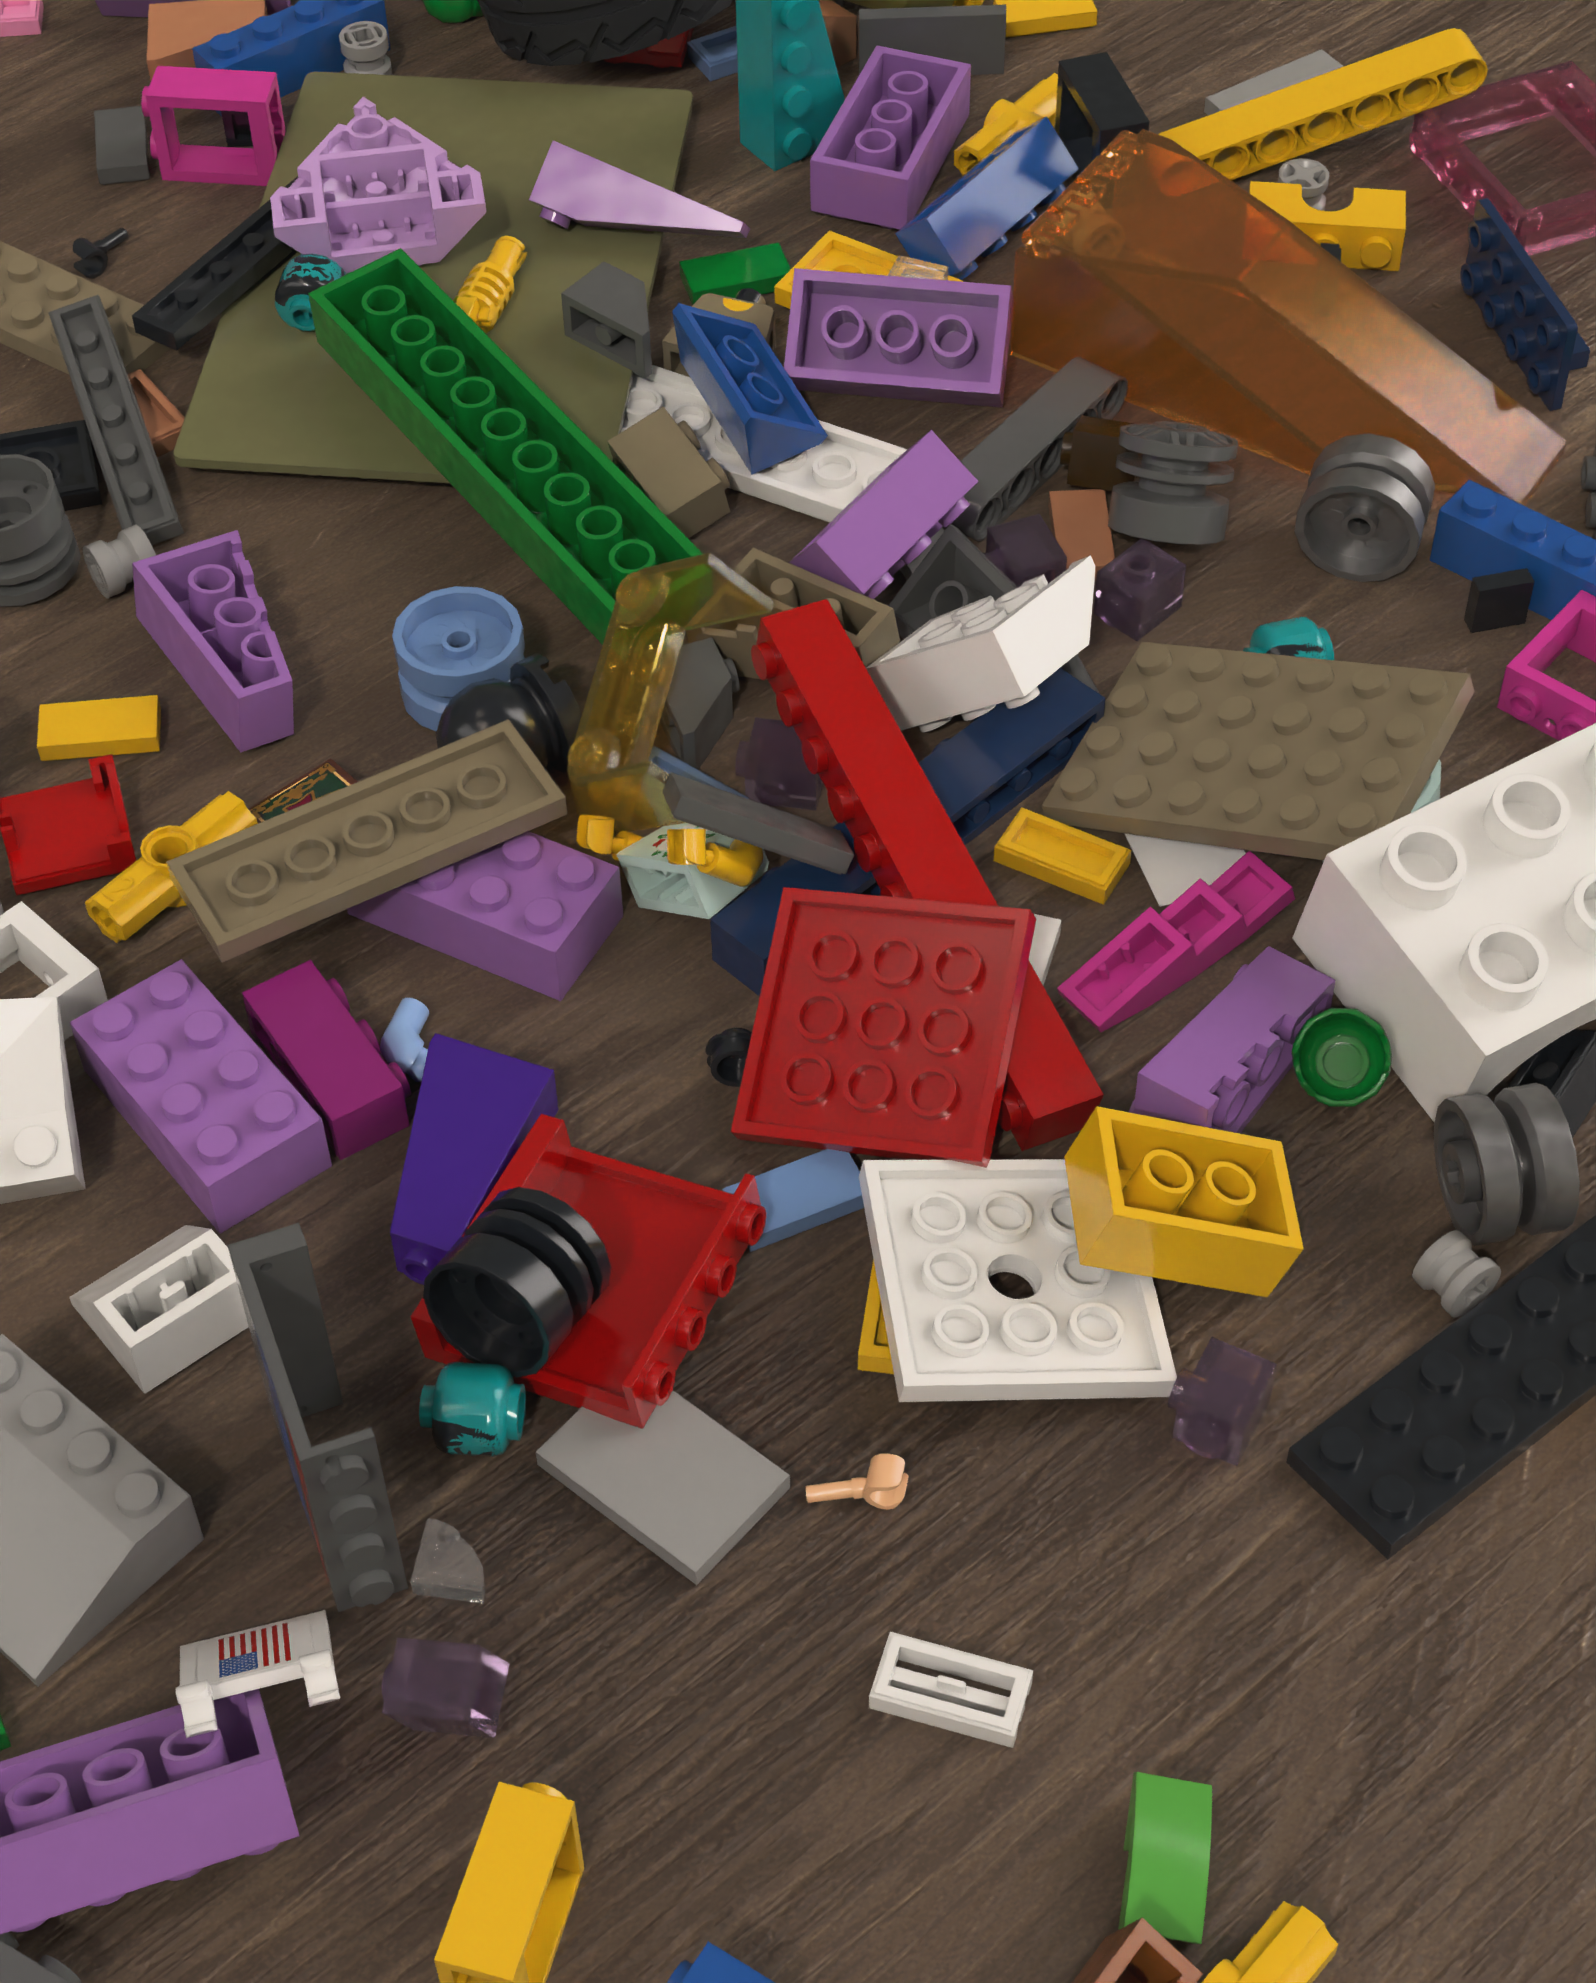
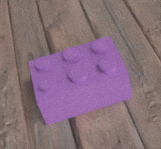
M930 430L880 473L789 563L875 599L894 580L892 576L901 567L911 563L932 543L930 539L942 527L946 528L966 510L970 503L963 496L978 480L939 437Z

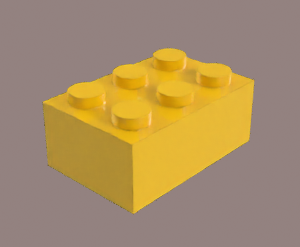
M1096 1106L1064 1156L1080 1265L1268 1297L1304 1250L1281 1141Z

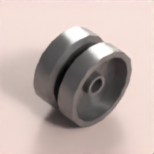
M1369 433L1350 435L1327 445L1314 461L1308 479L1307 490L1303 494L1297 511L1294 531L1301 550L1316 566L1339 578L1358 582L1379 581L1403 572L1417 555L1423 528L1427 522L1433 501L1435 483L1429 466L1415 450L1389 437Z
M1532 1083L1504 1088L1495 1097L1494 1103L1488 1096L1475 1093L1447 1098L1438 1106L1434 1122V1153L1437 1176L1444 1203L1456 1230L1462 1231L1471 1240L1473 1246L1508 1240L1515 1234L1517 1226L1530 1235H1538L1565 1230L1574 1223L1579 1207L1580 1187L1576 1150L1569 1124L1562 1108L1547 1086Z

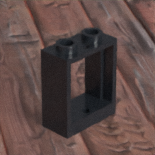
M1107 52L1059 61L1055 131L1079 168L1071 175L1083 197L1096 203L1104 214L1142 207L1149 119ZM1131 154L1132 157L1130 159L1124 160L1127 155Z

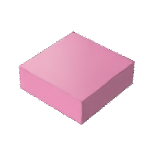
M0 0V37L41 34L44 11L43 1Z

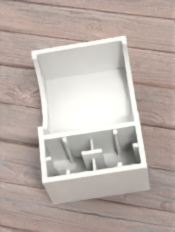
M1596 723L1328 853L1292 939L1317 971L1336 980L1334 993L1345 1008L1357 1009L1377 1021L1383 1027L1391 1046L1392 1069L1433 1122H1435L1438 1106L1445 1099L1475 1093L1486 1096L1507 1075L1535 1053L1566 1033L1596 1019Z

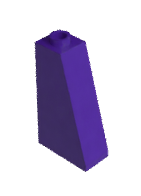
M437 1033L434 1034L429 1043L390 1229L397 1271L404 1273L411 1280L424 1285L427 1275L459 1238L463 1236L540 1114L551 1117L556 1116L559 1108L554 1070Z

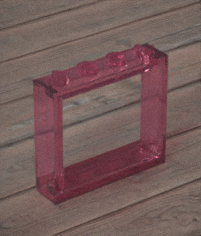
M1572 61L1480 86L1476 91L1464 97L1415 114L1412 133L1409 134L1410 148L1413 153L1431 169L1440 183L1445 185L1463 204L1466 211L1473 216L1476 201L1489 198L1529 256L1596 236V189L1526 210L1463 143L1470 139L1555 116L1596 158V84Z

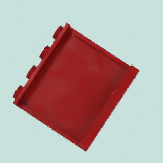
M540 1114L468 1228L501 1191L516 1187L543 1191L567 1203L590 1223L605 1245L611 1264V1273L608 1287L591 1305L588 1312L572 1326L571 1333L548 1362L536 1374L517 1378L513 1377L514 1383L523 1384L526 1391L577 1408L584 1407L611 1419L643 1429L656 1405L662 1406L668 1400L674 1387L676 1370L687 1351H694L699 1346L706 1329L707 1316L718 1297L724 1298L731 1290L736 1277L737 1264L748 1245H755L763 1233L766 1223V1209L761 1206L756 1178L754 1175L746 1173L735 1193L731 1194L572 1147L565 1121ZM422 1298L410 1317L425 1358L443 1364L451 1362L474 1363L446 1341L432 1322Z

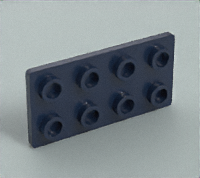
M1489 198L1479 199L1476 201L1473 221L1468 225L1469 248L1466 264L1462 265L1460 272L1463 290L1475 300L1483 313L1487 326L1493 328L1504 343L1508 357L1513 361L1515 360L1527 377L1531 391L1539 395L1549 411L1561 409L1569 371L1587 367L1590 349L1578 333L1577 323Z

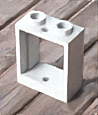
M22 901L0 915V973L20 960L49 986V988L34 998L57 997L65 1041L73 1035L70 1025L72 1020L108 1001L99 968Z

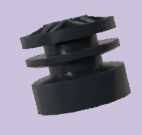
M516 1187L499 1192L465 1231L464 1237L459 1238L424 1280L423 1299L429 1316L449 1344L468 1360L479 1364L505 1366L512 1376L516 1378L536 1374L548 1362L571 1333L572 1326L588 1312L591 1305L608 1287L611 1264L602 1240L590 1223L572 1207L543 1191Z

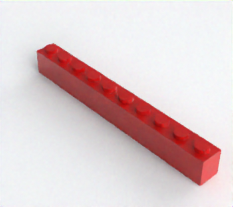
M828 599L762 617L760 619L756 645H753L751 649L755 671L761 680L769 681L776 694L777 709L781 720L787 727L793 726L802 743V754L808 770L813 775L819 774L828 791V803L834 818L839 823L845 822L854 839V850L858 863L865 872H872L881 889L880 895L998 906ZM1029 960L998 1116L999 1125L1005 1131L1011 1130L1021 1151L1081 1131L1096 1106H1100L1104 1096Z

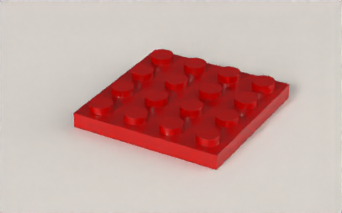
M783 887L731 1133L737 1139L821 1150L832 1149L854 1154L904 1160H953L987 1168L991 1158L1035 929L1036 917L1032 911L1022 908Z

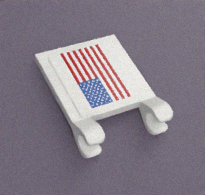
M326 1611L302 1615L180 1646V1686L176 1687L175 1690L177 1701L182 1710L186 1738L218 1730L214 1700L303 1677L310 1707L339 1700L340 1694Z

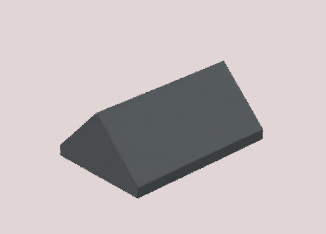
M1006 4L859 9L856 23L859 75L876 45L971 64V75L1004 74Z
M950 524L888 606L894 608L898 633L905 639L930 619L990 595L996 601L1002 595L1018 587L957 527Z

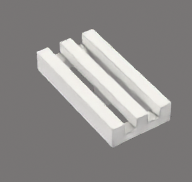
M890 1632L869 1695V1708L1013 1748L1017 1737L1018 1725L1024 1713L1025 1701L1031 1689L1033 1670ZM898 1660L1010 1690L1011 1694L1010 1697L966 1686V1683L961 1680L943 1675L933 1677L897 1667L896 1664Z

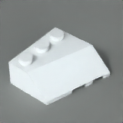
M1091 555L1071 563L1066 571L1049 584L1043 574L1025 581L1020 587L1002 595L996 601L990 595L930 619L866 667L900 730L919 726L921 732H928L946 724L955 715L961 714L963 720L968 721L989 712L996 704L1005 702L1006 707L1012 709L1036 698L1040 694L1037 686L1089 645L1096 567Z

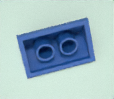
M680 303L676 305L672 313L680 361L751 475L823 443L828 436L756 324Z

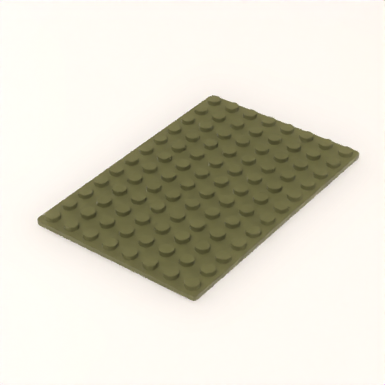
M318 71L308 73L302 84L260 207L270 200V197L280 186L285 187L298 176L297 168L338 123L343 125L349 123L355 116L353 107L362 97L376 104L377 114L386 120L396 117L445 149L448 160L460 168L469 165L480 172L486 213L440 262L422 264L419 267L454 300L472 268L488 259L497 239L501 236H512L524 244L525 250L522 252H527V257L513 277L515 288L513 295L494 328L487 335L614 463L607 441L621 433L634 372L565 335L561 293L602 262H606L644 282L648 312L665 232L584 226L572 220L569 228L566 229L539 217L542 207L530 201L529 198L553 140L674 192L693 107L692 92L680 89ZM293 250L222 312L173 451L175 463L178 466L200 469L305 474L310 476L322 475L449 483L317 342L315 330L303 331L291 327L278 315L275 307L276 288L284 268L291 259L301 255L300 252Z

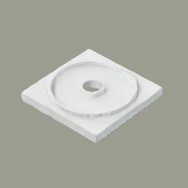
M1065 1159L990 1160L987 1168L953 1160H863L859 1181L899 1402L1172 1396L1178 1379L1153 1278L1080 1265ZM1000 1272L1015 1273L1029 1282L1034 1295L1025 1299L1006 1297L991 1285L989 1277Z

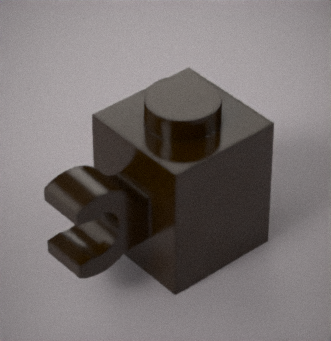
M1082 415L1074 431L1065 432L1062 442L1060 464L1069 466L1066 484L1112 491L1114 485L1139 481V477L1116 468L1118 454L1135 452L1119 445L1120 428L1135 423Z

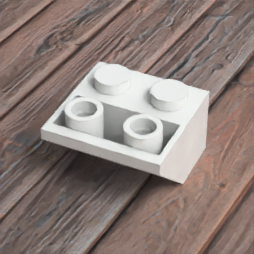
M184 1225L69 1297L73 1307L144 1394L249 1327L228 1247L210 1228Z

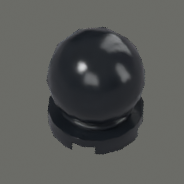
M537 653L516 662L510 668V682L492 678L472 683L452 697L440 717L436 731L437 747L441 748L509 719L545 770L550 763L554 769L564 773L590 759V754L585 749L580 750L578 740L589 736L580 707L565 680L553 684L547 673L543 670L549 667L550 661L545 656Z

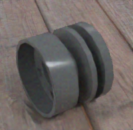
M1158 421L1152 424H1129L1120 428L1119 445L1135 452L1118 454L1116 468L1139 477V481L1124 482L1113 486L1108 527L1129 536L1159 542L1211 544L1223 541L1225 539L1229 499L1213 491L1206 490V486L1220 485L1233 481L1234 469L1224 463H1220V461L1236 459L1238 440L1228 435L1209 431L1202 426L1182 422Z
M20 454L0 455V606H23L43 600L63 588L77 572L81 555L51 470L38 459Z

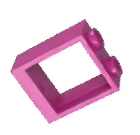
M157 66L150 85L143 88L141 105L143 115L150 117L152 126L150 151L152 158L159 161L162 180L267 186L286 133L276 72ZM173 108L247 112L253 148L180 144Z
M1581 590L1506 666L1497 708L1558 741L1596 723L1595 700L1543 673L1566 648L1596 663V596L1584 590ZM1549 719H1552L1556 725H1553Z

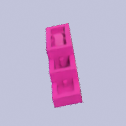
M1249 850L1211 885H1208L1200 878L1160 914L1150 906L1057 987L1058 993L1102 1033L1178 989L1247 940L1295 900L1293 888Z

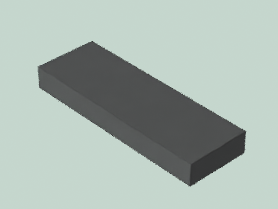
M672 772L662 791L674 819L839 875L841 873L846 874L854 857L850 846L840 830Z

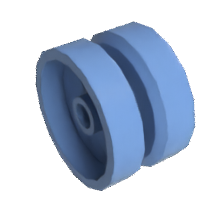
M449 587L431 591L412 601L397 617L392 634L395 658L399 667L398 678L401 696L406 712L421 726L433 731H437L440 717L452 697L472 683L492 678L510 682V668L516 662L525 659L523 625L517 609L502 595L478 587Z

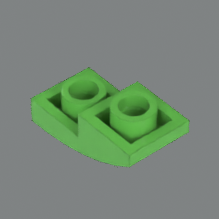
M1134 1772L1123 1851H1128L1129 1853L1118 1930L1140 1918H1144L1165 1939L1192 1944L1202 1943L1210 1862L1212 1785Z

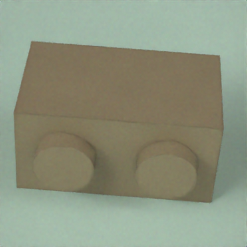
M661 407L607 441L615 465L687 538H690L730 513L724 491L730 487V483L725 472L714 458L705 461L698 452L701 449L700 443L688 423L683 420L677 424L664 407Z

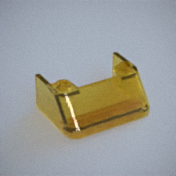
M712 553L643 568L627 575L617 588L616 602L576 737L568 752L567 773L577 817L579 818L581 814H590L614 818V834L621 831L630 832L686 823L673 818L662 793L670 774L649 761L686 630L771 613L775 601Z

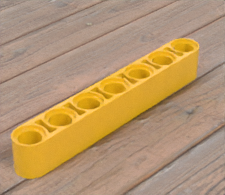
M1447 29L1161 132L1148 142L1146 165L1163 195L1171 199L1184 198L1464 97L1476 91L1483 84L1487 77L1488 68L1466 33L1461 29Z

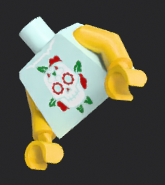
M581 814L578 818L577 844L599 854H612V858L620 862L639 908L710 919L768 869L769 861L763 848L677 819L646 837L628 831H621L616 837H613L614 818L590 814Z

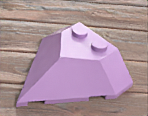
M362 97L353 107L355 116L347 125L338 123L297 168L298 178L289 188L280 186L270 197L274 235L277 239L301 254L313 253L328 257L335 261L346 273H351L400 248L418 266L440 262L486 213L480 172L469 165L460 168L448 160L445 149L396 117L386 120L377 114L376 104Z

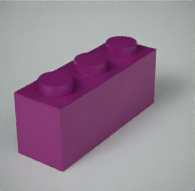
M310 959L242 992L252 1035L272 1063L322 1118L326 1140L340 1161L410 1126L405 1099L411 1096V1088L405 1074L395 1061L386 1064L380 1056V1046L372 1028L366 1020L361 1019L356 1022L350 1015L347 997L335 978L325 980Z

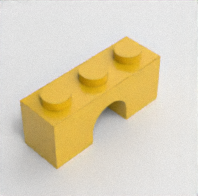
M1250 181L1243 261L1318 266L1320 244L1329 243L1339 244V248H1341L1340 268L1399 271L1406 231V191L1354 188L1352 203L1348 207L1338 211H1321L1305 203L1302 198V184Z

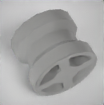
M1303 158L1289 160L1284 163L1279 169L1278 183L1302 184V198L1305 203L1312 208L1325 211L1326 197L1323 193L1329 184V171L1326 166L1318 161Z
M1454 1230L1439 1238L1425 1251L1414 1267L1412 1277L1423 1290H1434L1441 1296L1442 1308L1452 1317L1458 1318L1465 1315L1489 1295L1500 1278L1501 1269L1491 1258H1479L1472 1251L1471 1240L1462 1231Z

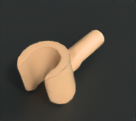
M893 1454L875 1455L871 1458L867 1478L856 1477L846 1481L806 1485L807 1502L864 1498L866 1502L877 1508L885 1510L894 1509L902 1502L906 1492L909 1476L907 1473H903L905 1461L902 1457Z

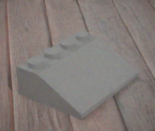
M1 1334L0 1652L39 1687L200 1544L204 1537L191 1495L5 1335Z

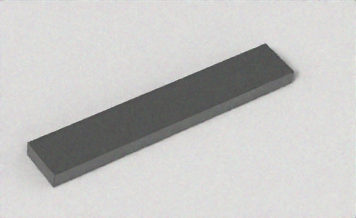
M99 294L48 312L122 530L137 524L144 531L151 545L184 534Z

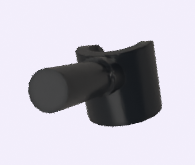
M121 227L94 243L85 238L76 239L73 243V252L82 259L74 263V268L90 279L100 276L108 264L107 251L128 239L129 235L126 229Z

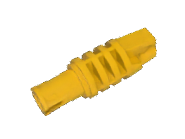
M501 236L497 239L488 259L472 268L469 276L453 300L486 334L494 328L508 301L511 299L515 290L513 277L527 257V252H522L525 250L524 244L512 236Z

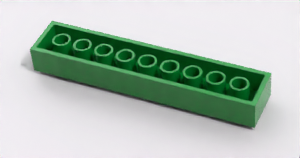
M401 248L308 293L317 342L621 665L685 630L684 622L715 590L714 564Z

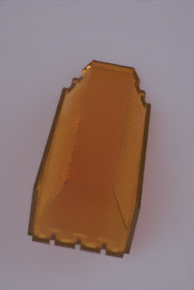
M1142 129L1138 134L1127 130L1121 131L1104 148L1100 155L1077 176L1074 182L1050 204L1047 210L1023 232L1021 238L1027 248L1020 246L1015 252L1014 304L1010 355L1055 373L1060 371L1073 358H1085L1127 379L1128 391L1125 401L1177 422L1202 426L1209 431L1228 435L1238 440L1239 447L1308 475L1311 473L1314 461L1327 445L1345 436L1369 433L1393 438L1415 450L1429 466L1436 491L1456 493L1468 480H1471L1525 506L1564 454L1566 440L1293 223L1173 140Z

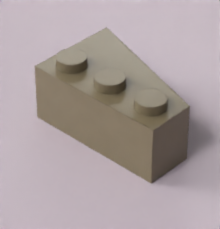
M754 547L684 622L689 643L712 637L722 658L732 659L738 676L760 679L755 671L751 657L752 646L756 645L760 619L824 599H828L865 667H868L900 643L894 608Z

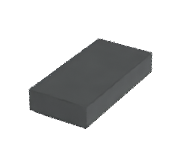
M142 106L94 111L96 165L99 183L105 185L150 179L147 120L143 115Z

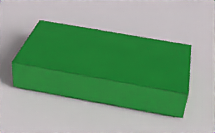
M779 242L679 261L680 277L692 306L702 295L708 293L735 298L737 293L744 288L754 289L761 295L774 292V286L791 270Z

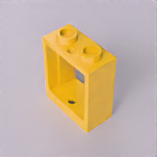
M498 1782L434 1958L440 1983H546L585 1869L575 1802L566 1799L557 1789L534 1782L525 1783L522 1787Z

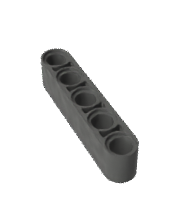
M1075 357L960 461L978 482L963 496L970 505L951 525L957 527L964 535L976 541H982L987 538L1064 466L1060 464L1064 434L1066 431H1074L1082 415L1112 420L1118 414L1127 396V379L1082 357Z

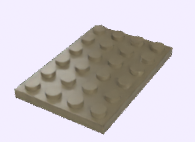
M1141 642L1106 699L1104 716L1097 723L1092 722L1041 807L1046 817L1074 827L1325 860L1328 853L1411 813L1475 692L1470 673Z

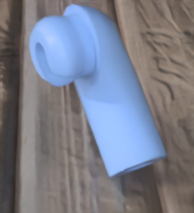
M404 998L401 1000L381 1038L380 1050L388 1064L395 1061L403 1073H406L413 1081L421 1082L428 1049L423 1047L424 1041L420 1038L419 1034L429 1016V1010L426 1005L417 999Z

